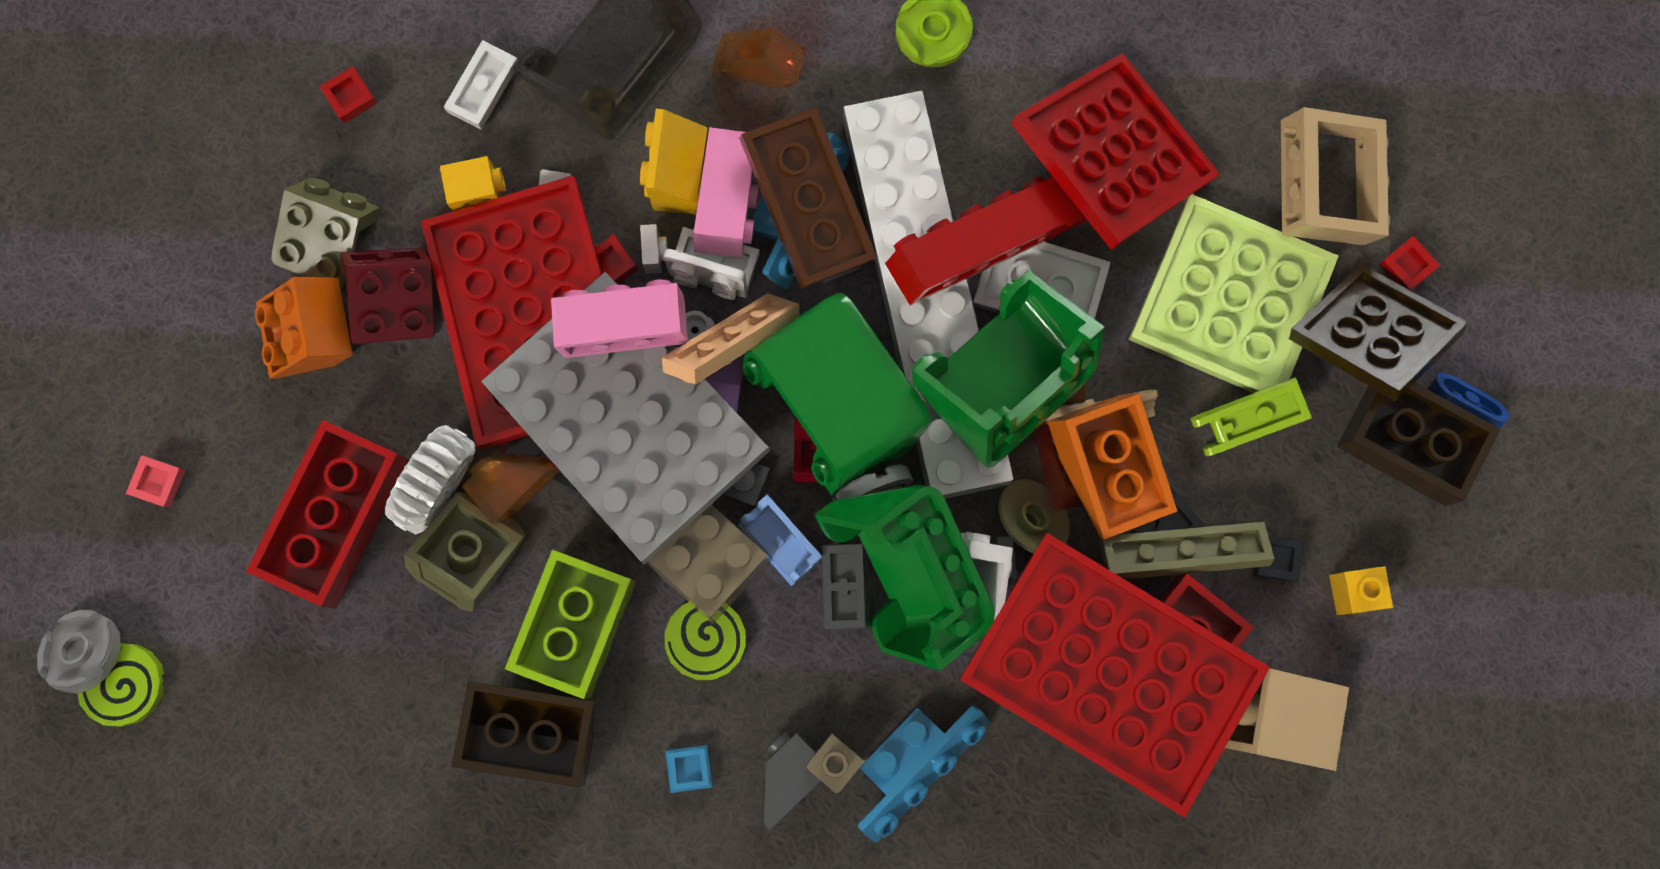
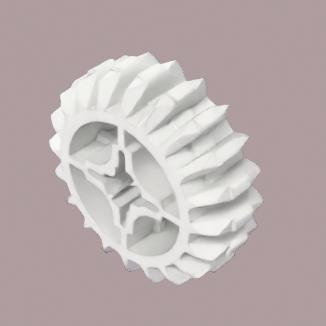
M447 425L440 426L430 433L427 439L421 443L418 450L413 453L412 458L404 466L403 472L397 478L395 486L390 491L391 495L386 501L385 515L395 523L394 525L404 531L408 530L415 535L421 533L448 503L462 482L475 454V443L467 438L466 434L456 428L454 430Z

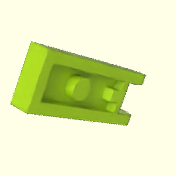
M1295 377L1198 414L1190 420L1195 428L1210 423L1217 441L1205 445L1202 449L1205 456H1212L1309 420L1312 417Z

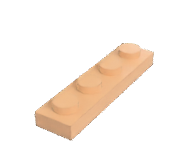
M767 293L663 356V372L677 377L686 383L696 385L799 317V304Z

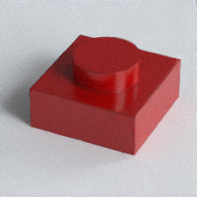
M353 66L319 86L343 123L348 122L377 104V101Z
M614 234L595 247L602 274L606 272L617 285L639 270L637 264Z
M1414 236L1405 241L1379 263L1380 267L1395 283L1410 291L1440 266Z

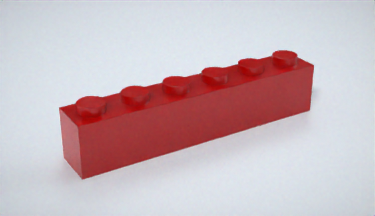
M1052 175L1046 180L1042 176H1038L1021 187L1022 191L1013 194L1011 190H1007L992 199L989 206L982 208L980 204H976L962 212L956 221L950 223L946 218L932 225L926 231L927 234L917 238L916 234L913 233L902 238L893 246L896 251L885 262V265L911 306L1073 229L1088 220Z

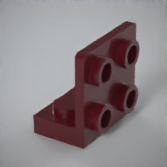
M423 247L340 252L341 269L347 282L350 339L353 344L425 339L434 336L431 260Z

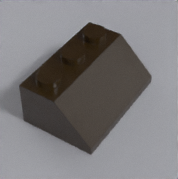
M468 681L451 767L578 788L586 785L593 746L595 701Z

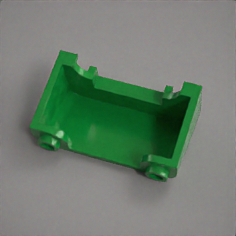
M1029 270L1017 281L1011 280L1004 286L999 295L1001 300L999 314L949 358L940 352H935L931 355L925 354L916 362L912 370L913 385L970 453L987 468L995 466L1081 389L1092 377L1099 364L1105 327Z
M836 293L813 306L749 350L741 362L744 375L752 385H757L761 389H767L772 385L775 386L816 445L817 450L814 453L811 466L812 473L821 485H825L831 495L838 493L841 488L869 473L872 474L908 454L930 423L927 407L855 305L843 293Z
M915 485L843 498L830 502L814 514L827 538L836 542H846L858 535L889 598V601L875 612L872 619V632L881 652L941 671L988 632L994 621L995 611L945 498L939 490L934 487Z

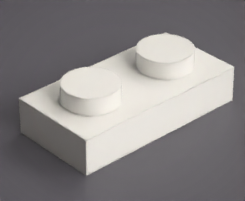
M482 40L444 105L446 112L482 130L520 64L517 57Z

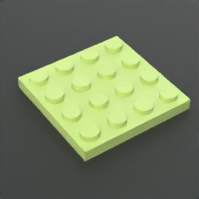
M1192 194L1186 199L1128 340L1252 393L1290 380L1302 350L1300 345L1289 340L1291 328L1322 300L1339 256L1298 238L1284 236L1279 230Z

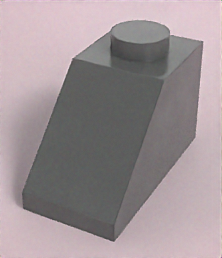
M784 732L767 748L772 756L766 761L764 825L769 830L821 781L806 767L816 751L798 732L791 738Z

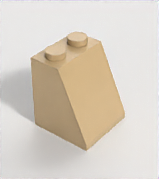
M1269 669L1225 748L1336 771L1349 687Z

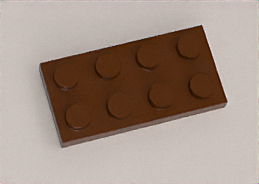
M816 107L741 134L739 137L801 289L877 258Z

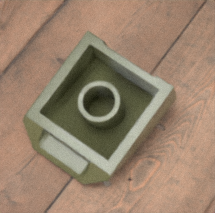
M456 492L404 554L405 568L418 583L424 584L456 605L459 609L474 612L498 580L526 535L519 522L479 496Z

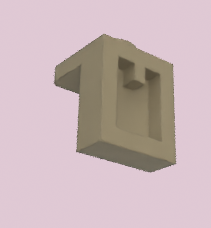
M830 733L806 767L833 792L839 793L865 761L833 733Z

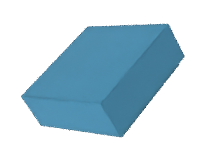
M708 745L665 751L670 793L713 787Z

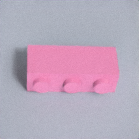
M709 127L694 227V252L742 258L744 243H752L754 220L747 219L748 208L756 209L759 186L752 184L753 171L739 139L741 134L746 132Z
M668 280L650 281L646 284V287L630 288L626 285H612L605 288V292L589 293L585 290H571L565 292L564 297L551 298L554 348L564 358L681 345L688 342L684 295L677 283H671Z

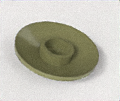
M1030 479L1015 480L1004 488L998 504L1000 519L1009 536L1019 546L1034 553L1045 533L1066 544L1070 535L1068 513L1061 500L1052 490L1042 483Z

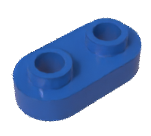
M1438 374L1427 388V390L1499 429L1509 419L1508 411L1499 401L1450 374Z

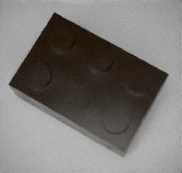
M1416 383L1396 402L1368 386L1337 447L1436 502L1447 506L1465 501L1500 429Z

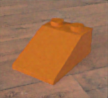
M1140 394L1117 395L1047 421L1059 459L1102 540L1177 512Z

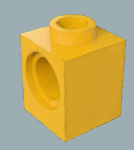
M488 156L440 166L447 205L452 211L501 197L500 192L506 191L501 168H495Z
M1385 566L1329 575L1336 615L1393 608Z

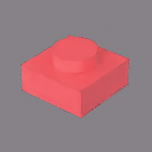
M141 455L126 494L171 508L186 470Z

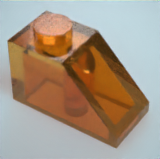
M774 27L722 34L711 70L769 88L795 86L802 70L806 49Z
M507 454L494 459L491 456H487L471 468L470 471L473 475L462 487L489 521L495 524L518 513L560 470L549 458Z

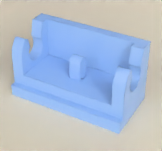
M768 495L758 502L754 510L749 514H745L740 519L739 528L768 555L769 562L791 586L822 560L821 554Z

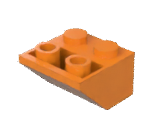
M292 277L256 302L255 320L261 329L263 340L262 359L268 368L269 379L332 367L353 355L339 278Z

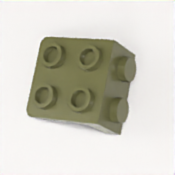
M307 178L300 183L286 188L283 192L271 260L275 265L305 277L339 278L340 288H343L347 285L341 269L340 252L355 251L359 231L376 223L380 207L368 203L367 199L362 195L351 192L342 193L332 189L328 182L317 178Z

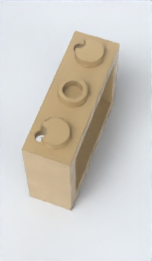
M1306 107L1281 120L1282 235L1356 245H1367L1389 236V176L1387 170L1389 142L1386 120ZM1318 133L1355 138L1357 220L1319 215Z

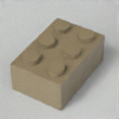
M710 505L646 564L714 624L767 567L769 561L768 555L714 506Z

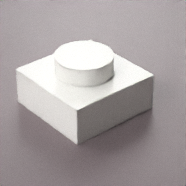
M656 224L640 225L642 265L646 274L662 273L663 256L665 250L668 249L667 236L660 237Z

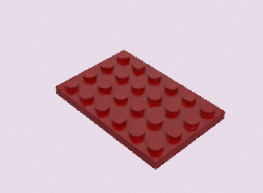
M574 175L421 221L475 444L480 450L529 436L481 381L552 319L551 298L564 297V293L571 290H585L602 275L580 188Z
M1045 533L958 680L1185 818L1270 667L1052 535Z

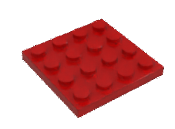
M1123 53L1020 112L1011 122V125L1111 250L1188 199L1192 194L1194 195L1220 175L1218 170Z

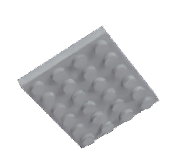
M604 272L585 291L589 293L605 292V288L617 284ZM551 319L481 382L643 564H646L761 460L770 449L706 379L695 385L686 383L677 377L663 372L662 357L675 350L676 347L674 345L564 358L554 348Z

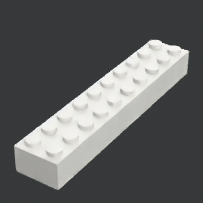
M917 91L844 106V129L869 239L877 256L874 261L898 367L921 397L929 413L930 423L916 442L925 486L934 487L939 490L945 499L1007 486L1014 480L1008 455L991 468L984 466L970 453L917 390L912 381L913 367L923 355L940 352L949 358L979 332L967 279L910 306L885 265V262L896 251L893 246L902 238L913 233L916 234L917 238L927 234L926 231L932 225L946 218L950 223L953 222L923 92Z

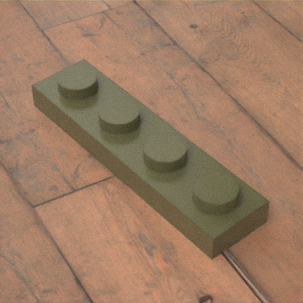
M1265 522L1121 534L1105 540L1101 539L1099 543L1104 567L1123 579L1271 566L1275 559Z

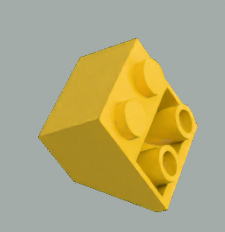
M657 108L655 110L654 122H647L645 145L649 147V161H642L640 170V185L644 186V196L649 197L652 208L655 211L696 215L708 140V128L667 110Z

